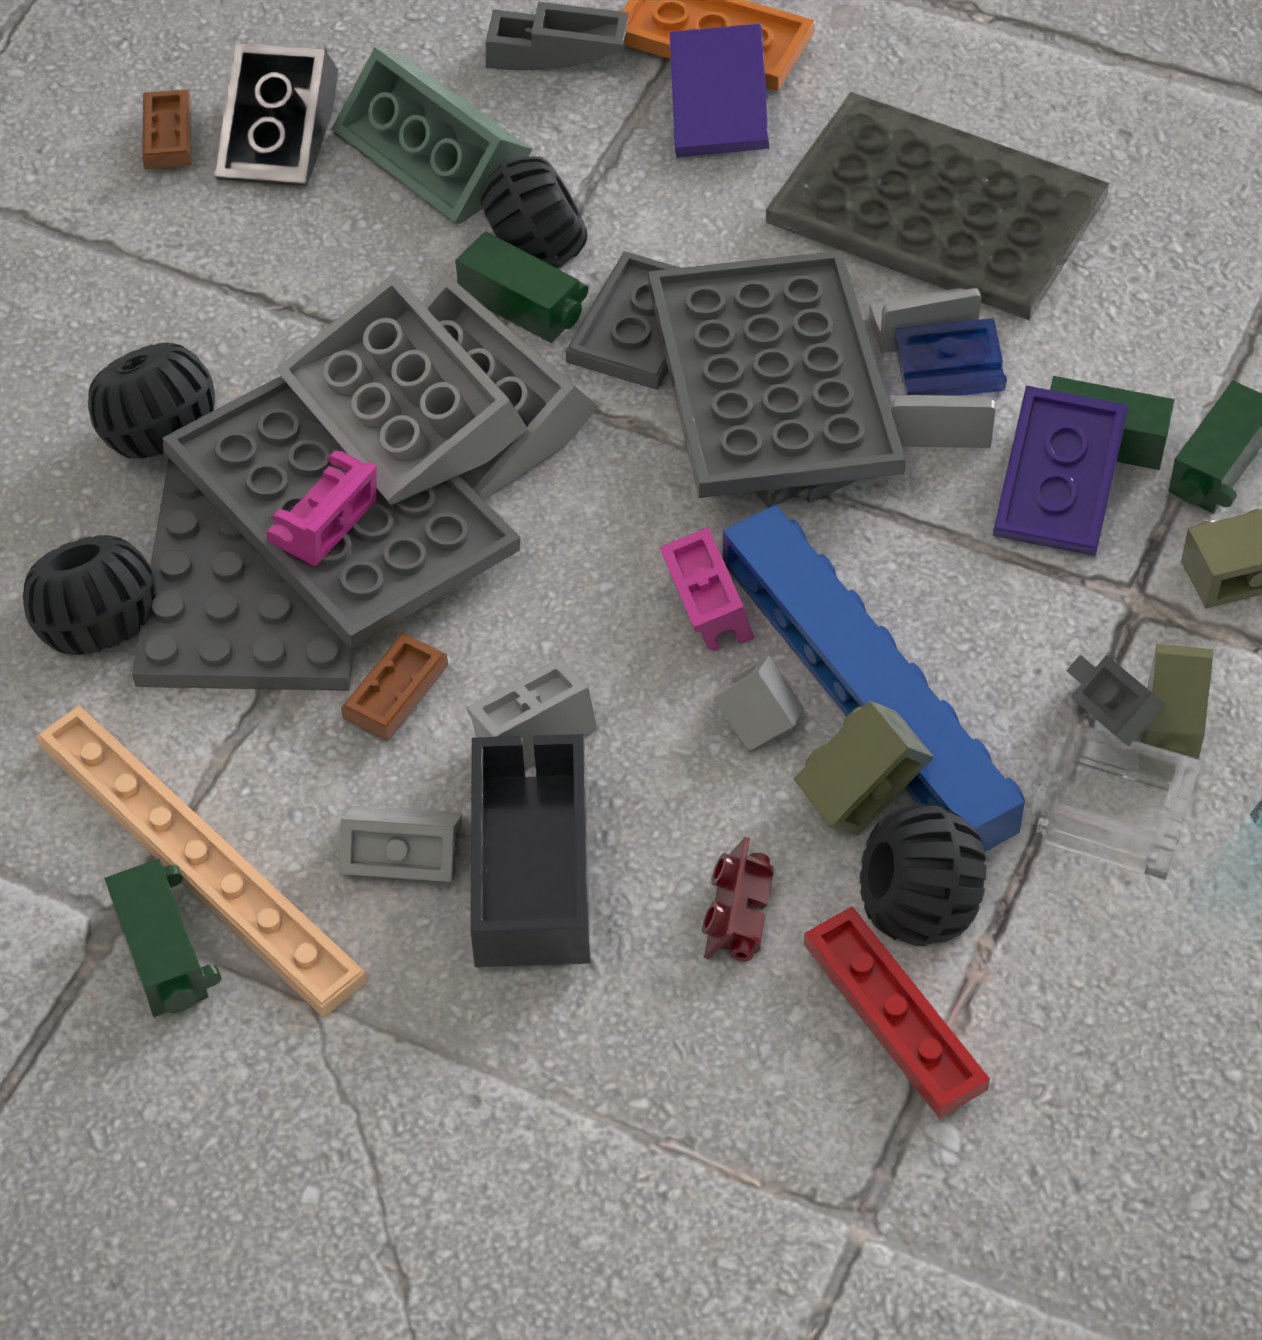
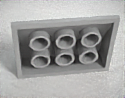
M395 273L391 274L275 369L348 455L365 464L370 462L377 466V489L390 505L489 462L528 430L508 397Z
M446 274L421 303L508 397L528 428L527 431L489 462L458 475L485 501L564 447L598 409V406Z

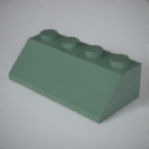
M374 47L331 128L448 218L459 224L482 209L480 191L489 175L506 161L519 157H529L533 150L410 59Z

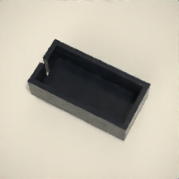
M584 734L534 736L536 777H525L522 736L472 738L470 933L475 967L590 964L587 781Z

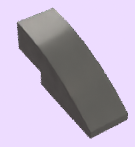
M538 1L536 14L493 9L486 38V68L545 70L575 66L623 52L629 13Z

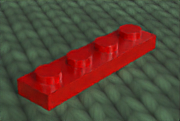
M853 906L805 932L804 946L939 1119L988 1090L990 1082L988 1075Z

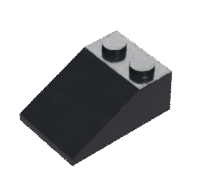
M235 43L215 170L216 179L308 186L332 116L339 71L325 49Z

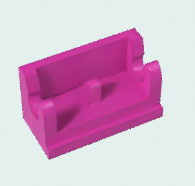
M333 451L327 460L333 465L344 469L347 474H344L339 469L328 466L323 472V477L290 512L279 509L271 516V519L277 525H272L267 530V541L316 567L376 502V465L370 462L365 464L342 451Z
M709 527L660 547L695 633L701 632L708 649L717 651L719 649V642L716 637L727 630H732L735 638L741 644L755 639L744 606Z

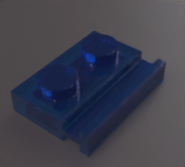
M994 318L896 328L894 341L901 378L905 386V395L962 396L1005 391L1007 377L1003 371V358Z

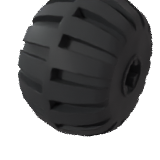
M532 156L506 161L489 175L481 188L480 202L495 236L555 268L563 266L572 257H577L585 246L588 233L583 218L562 179L546 159Z
M169 342L144 346L136 351L133 350L125 354L121 358H117L95 376L88 392V411L95 432L108 447L122 456L133 459L162 455L164 453L163 437L209 414L215 409V390L208 369L187 348Z
M96 535L94 537L80 538L74 542L70 541L57 549L51 550L37 560L26 575L22 597L26 619L44 643L64 654L84 655L85 653L91 654L100 652L105 648H112L140 631V625H145L151 616L152 602L156 597V586L152 569L140 551L122 538L110 535Z
M931 804L903 807L884 816L875 825L874 830H872L866 842L867 847L863 851L861 860L860 893L861 899L865 903L864 909L868 919L872 920L875 928L892 939H899L915 946L947 942L960 936L975 920L980 909L979 903L982 902L985 891L984 881L986 880L987 866L984 862L986 855L981 838L976 830L957 813Z

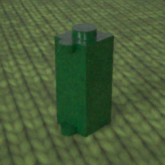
M486 231L455 260L457 283L489 311L549 343H552L565 329H571L581 315V303L586 298L589 290L586 284Z
M1053 376L1050 390L1129 405L1117 462L1160 470L1175 399Z
M1233 380L1176 456L1168 489L1169 493L1213 514L1219 506L1230 507L1237 498V494L1233 489L1234 485L1262 447V393Z
M156 859L104 877L115 914L153 1018L167 1012L178 1013L185 1011L196 1002L209 998L207 988L217 985L222 977L216 965L200 967L171 891L172 887L179 885L183 881L180 867L178 865L162 867L160 859Z

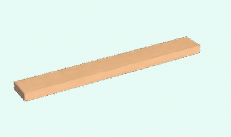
M80 705L36 736L39 747L156 859H160L164 867L178 865L183 875L181 883L323 1018L367 983L366 972Z

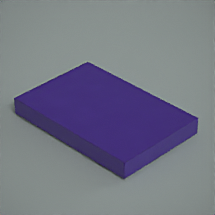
M762 23L670 32L676 157L769 149Z
M1026 385L993 528V536L1096 556L1129 405Z

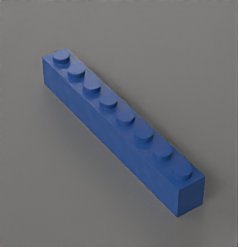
M775 504L723 530L722 559L727 570L847 717L853 710L865 705L869 700L896 710L934 756L904 788L916 804L936 805L957 813L974 827L981 838L985 852L1020 833L1025 799L1017 783L1009 777L1005 778L992 763L991 756L985 745L979 739H972L960 725L954 708L947 701H940L928 687L926 677L919 666L915 663H908L898 651L895 640L888 629L884 626H877L867 614L860 596L854 590H847L836 577L835 569L830 560L823 554L818 555L807 542L806 535L800 524L796 520H789Z

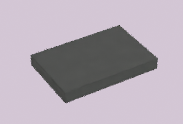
M624 251L566 349V362L658 390L668 372V367L648 288V271L681 267Z

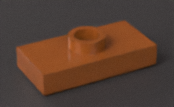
M189 89L143 93L142 159L145 169L192 166V101Z
M402 632L341 707L343 719L388 741L447 668V654Z

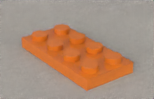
M629 0L621 11L629 13L624 45L671 59L670 32L762 23L766 88L779 91L814 34L813 19L747 0Z

